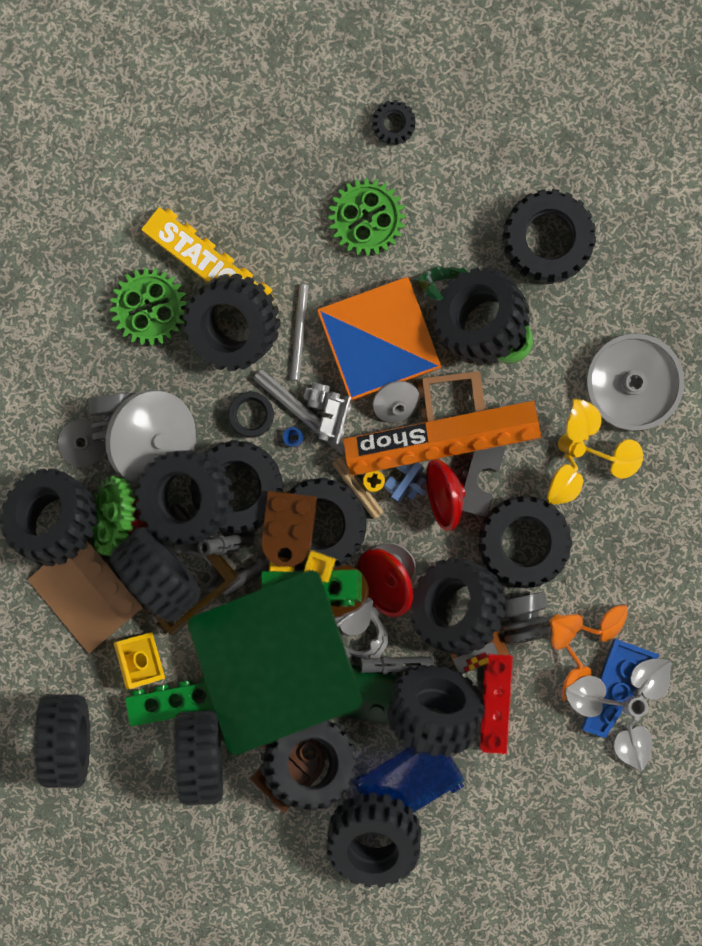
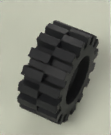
M393 100V102L386 101L385 104L379 105L378 109L374 112L372 120L375 136L381 142H385L386 145L394 144V146L400 143L403 144L410 139L416 124L415 115L410 106H406V103H400L398 100ZM391 114L399 115L403 120V127L397 132H391L385 127V119Z

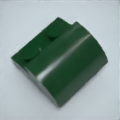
M351 664L362 697V705L359 709L342 716L386 725L388 707L397 674L388 672L387 675H382V673H360L359 666Z

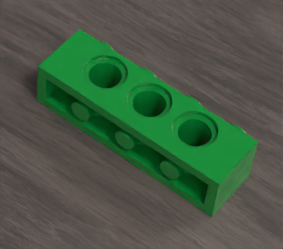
M332 570L329 581L323 582L330 605L331 603H340V606L353 607L355 602H362V573L358 570ZM264 571L261 577V589L304 573V571ZM339 583L341 586L339 593L332 595L330 592L332 585Z
M201 678L202 683L192 684V680L178 682V687L169 689L168 684L154 687V692L145 693L144 689L130 691L131 696L125 698L130 727L174 719L180 712L215 711L205 678ZM196 689L205 691L206 700L200 703L194 700L193 693ZM174 693L182 697V704L179 707H174L170 704L169 698ZM149 698H154L158 701V709L154 712L146 708V701Z

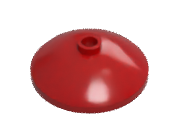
M434 459L429 461L426 469V488L429 503L438 525L444 531H451L456 528L460 521L465 489L460 484L456 474L445 462L440 459Z
M372 548L364 552L359 558L357 569L367 579L369 585L368 597L373 600L372 606L389 617H399L405 614L410 609L413 598L412 583L405 567L394 555L383 549Z

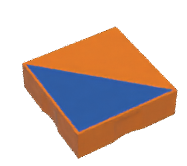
M409 277L317 309L347 395L351 397L350 402L377 393L380 388L388 383L410 381L441 369V364Z

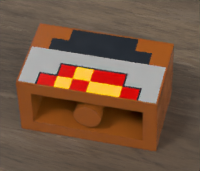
M495 631L493 634L494 639L490 643L485 642V647L479 651L474 650L472 654L468 655L451 654L458 672L464 674L488 664V654L508 655L509 651L500 631Z

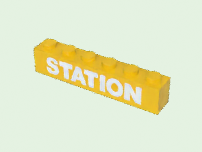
M158 207L141 229L143 233L206 282L224 274L229 276L241 274L242 279H245L247 276L251 278L254 276L246 268L238 269L233 265L235 260L225 252L220 255L215 251L216 245L209 239L204 237L201 240L195 235L197 230L188 223L182 225L176 220L178 216L169 208L163 210ZM261 281V284L265 287L263 291L269 295L273 290Z

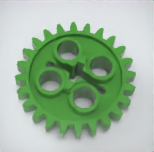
M365 178L363 185L356 179L355 187L347 183L348 191L345 192L339 189L341 198L333 197V201L337 206H329V210L335 213V215L328 216V220L335 221L334 224L329 226L330 230H337L333 238L341 237L342 240L339 245L343 246L347 243V252L356 248L357 256L360 255L362 250H365L367 257L370 255V250H374L378 256L379 248L381 247L387 252V243L395 246L396 242L393 237L401 238L402 234L398 229H405V225L399 222L406 219L405 214H400V211L405 209V205H397L401 200V196L393 198L395 189L387 191L386 182L379 187L378 179L374 180L373 185L369 184L368 178ZM367 196H375L378 199L377 205L373 207L367 206L364 202ZM381 206H386L385 210L371 217L372 222L368 223L367 220H364L355 228H348L349 225L360 221L363 218L364 212L369 215ZM347 208H354L358 214L355 218L348 219L344 216V211ZM380 216H387L391 223L387 227H380L377 224V219ZM361 228H366L370 232V236L365 240L359 239L356 235V232Z
M144 268L143 275H140L135 270L134 278L126 274L127 283L118 282L122 287L121 290H113L118 297L110 299L112 303L116 304V307L110 308V311L117 313L112 318V321H120L116 329L119 331L125 328L123 337L126 338L131 334L132 343H135L140 338L142 346L145 345L146 340H149L151 346H154L155 339L164 344L163 337L167 336L172 340L170 332L173 330L179 333L180 331L176 327L177 324L183 325L185 323L180 318L184 313L182 307H186L187 302L181 301L186 296V293H178L182 285H173L175 281L174 276L167 280L166 271L159 276L157 268H154L152 274H149L148 269ZM154 286H161L163 288V293L158 298L150 295V290ZM131 294H138L140 296V302L136 306L128 304L127 300ZM167 298L170 300L168 303L152 307L153 312L151 313L147 310H142L132 316L129 315L130 311L146 307L145 302L147 301L155 304ZM163 308H168L171 311L170 318L164 321L158 318L159 311ZM144 316L148 318V325L142 329L137 328V318Z
M106 477V480H102L101 485L97 486L98 493H94L95 501L93 503L97 507V514H94V516L97 518V523L92 528L94 534L90 541L94 542L93 548H96L97 553H101V555L111 556L112 550L129 536V530L132 531L133 529L130 524L134 521L132 513L135 511V508L132 507L135 499L131 498L133 490L129 489L130 483H126V479H122V477Z

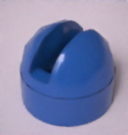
M295 427L286 429L283 434L284 443L290 447H298L304 440L302 431ZM290 435L299 437L297 441L289 439Z

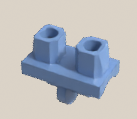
M419 462L397 467L399 471L406 475L401 483L391 476L384 484L387 491L392 494L391 497L398 503L402 501L410 488L412 490L407 497L412 500L418 493L422 496H425L427 493L422 489L426 482L424 478L420 477L417 483H414L424 470L423 465Z

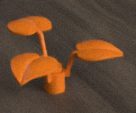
M626 604L615 606L607 611L600 622L599 629H592L582 625L583 618L578 614L565 616L556 614L550 620L548 626L552 627V646L557 650L565 647L577 664V669L571 670L565 679L562 690V700L564 702L567 700L565 691L568 686L581 677L591 676V669L588 666L583 667V664L573 652L569 643L580 629L600 635V640L603 642L616 637L623 628L627 618L628 607Z

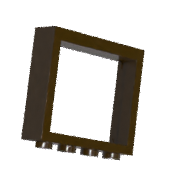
M174 504L170 507L171 511L179 519H191L181 505ZM209 554L206 557L225 581L177 622L163 621L154 612L150 611L144 603L141 604L149 615L153 614L158 620L157 626L165 634L168 632L169 635H175L188 624L193 616L200 614L241 579L222 555ZM113 565L111 568L115 571L114 573L119 578H121L120 574L116 571V569L114 568L115 566ZM126 585L127 589L131 592V594L136 597L134 592H132L129 589L128 585Z

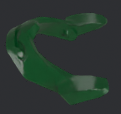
M440 266L416 278V282L427 296L441 301L444 298L436 289L434 282L442 279H457L459 277L458 274L464 271L466 273L469 272L464 267Z

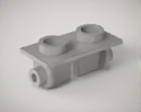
M331 392L330 396H327L323 412L331 414L330 419L321 418L317 431L319 434L318 439L338 444L344 434L343 425L345 417L351 409L350 396H341L335 392Z

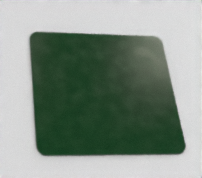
M309 570L195 615L188 622V629L215 712L217 713L226 746L231 754L240 755L355 711L362 705V697L321 576L317 571Z

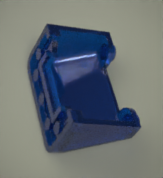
M408 747L379 766L369 770V773L356 777L353 780V784L359 794H364V796L369 795L370 792H377V795L381 796L388 794L394 800L396 798L404 802V806L408 805L416 812L448 791H451L452 794L464 787L462 782L466 779L452 756H429L430 753L423 752L422 754L416 752L415 748Z

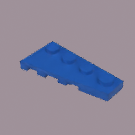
M613 638L599 679L606 686L604 699L624 702L627 698L633 697L636 687L630 681L633 669L643 661L658 659L659 654ZM602 703L603 709L601 714L595 717L585 716L581 730L606 738L621 715L623 707Z

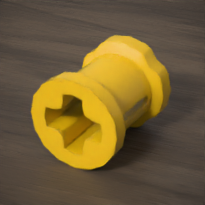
M380 471L368 472L363 478V485L370 492H378L385 483L384 475ZM372 475H377V479L381 480V484H376L375 488H372L371 483L367 482V478H372Z

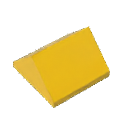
M153 632L114 643L126 690L165 679Z

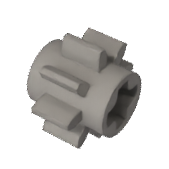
M312 383L311 388H306L303 399L308 400L307 407L324 410L327 396L331 394L329 393L330 386Z

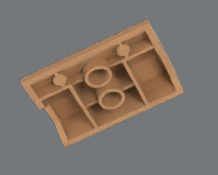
M88 539L85 549H80L75 558H67V562L61 565L57 563L54 566L43 565L28 581L88 654H90L127 621L142 611L143 607L137 597L133 596L127 589L123 580L114 573L115 571L104 557L97 553V549L93 548V544Z

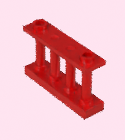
M488 654V664H485L483 687L485 714L481 723L480 750H482V753L507 754L513 655Z

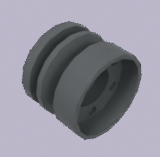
M135 393L111 394L87 399L88 414L90 416H100V421L90 424V428L102 429V432L91 434L93 441L106 442L107 427L113 413L125 399Z
M545 591L506 599V605L503 606V610L506 611L504 618H510L511 623L502 626L501 631L512 629L513 634L503 636L504 643L529 642L541 639L543 636L552 633L551 626H541L542 622L551 620V617L539 616L538 611L548 607Z

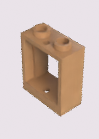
M480 371L422 378V384H418L420 399L424 398L425 408H421L422 422L439 420L433 418L430 384L470 380L474 412L484 411L485 405Z

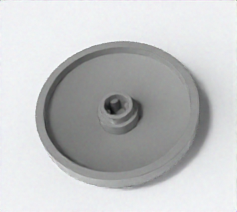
M627 334L609 341L596 353L587 372V393L591 404L598 409L601 418L606 422L623 430L641 431L663 423L673 414L683 395L684 374L679 359L664 342L649 335Z
M143 390L129 396L117 407L107 427L106 451L113 469L126 481L141 486V483L138 482L140 474H146L144 468L148 463L155 462L154 458L171 451H193L196 430L191 412L178 397L164 391Z

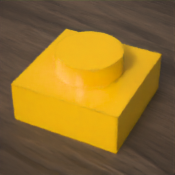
M310 551L304 572L309 570L317 571L322 581L328 582L336 559L316 551Z
M278 557L282 562L289 561V558ZM270 561L268 571L294 572L295 566L281 567Z

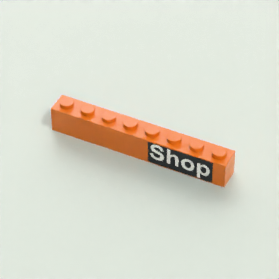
M533 400L345 438L343 440L350 475L353 476L542 437Z

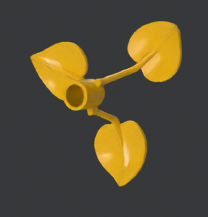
M573 399L571 412L566 424V434H563L558 441L559 450L566 453L564 458L569 460L572 466L564 464L556 471L548 491L547 503H552L553 505L568 503L574 500L581 492L583 477L577 473L578 466L573 458L581 457L586 451L613 461L610 467L611 474L617 478L624 479L635 474L643 462L644 454L640 444L632 439L623 440L616 446L614 457L586 447L583 441H587L589 435L596 434L600 429L601 414L592 404L583 400Z

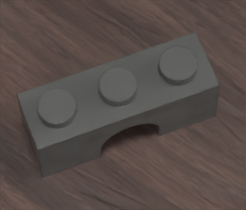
M498 446L468 453L467 457L472 458L469 467H464L461 480L465 481L463 512L486 517L492 494L479 488L477 476L484 469L499 471L506 447Z

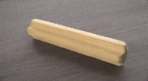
M343 457L336 459L332 463L333 467L359 498L362 506L371 518L376 519L382 515L383 510L357 475H350L345 459Z

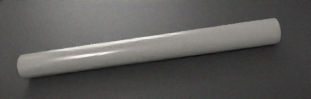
M299 284L290 373V380L296 381L300 380L309 287L306 284Z

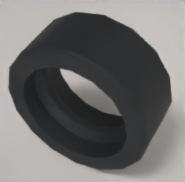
M248 391L239 394L233 399L229 406L228 418L230 425L237 433L244 437L255 438L262 436L270 429L274 421V410L266 396L258 392ZM250 400L259 402L264 407L266 413L262 425L254 429L243 427L237 418V411L240 405Z

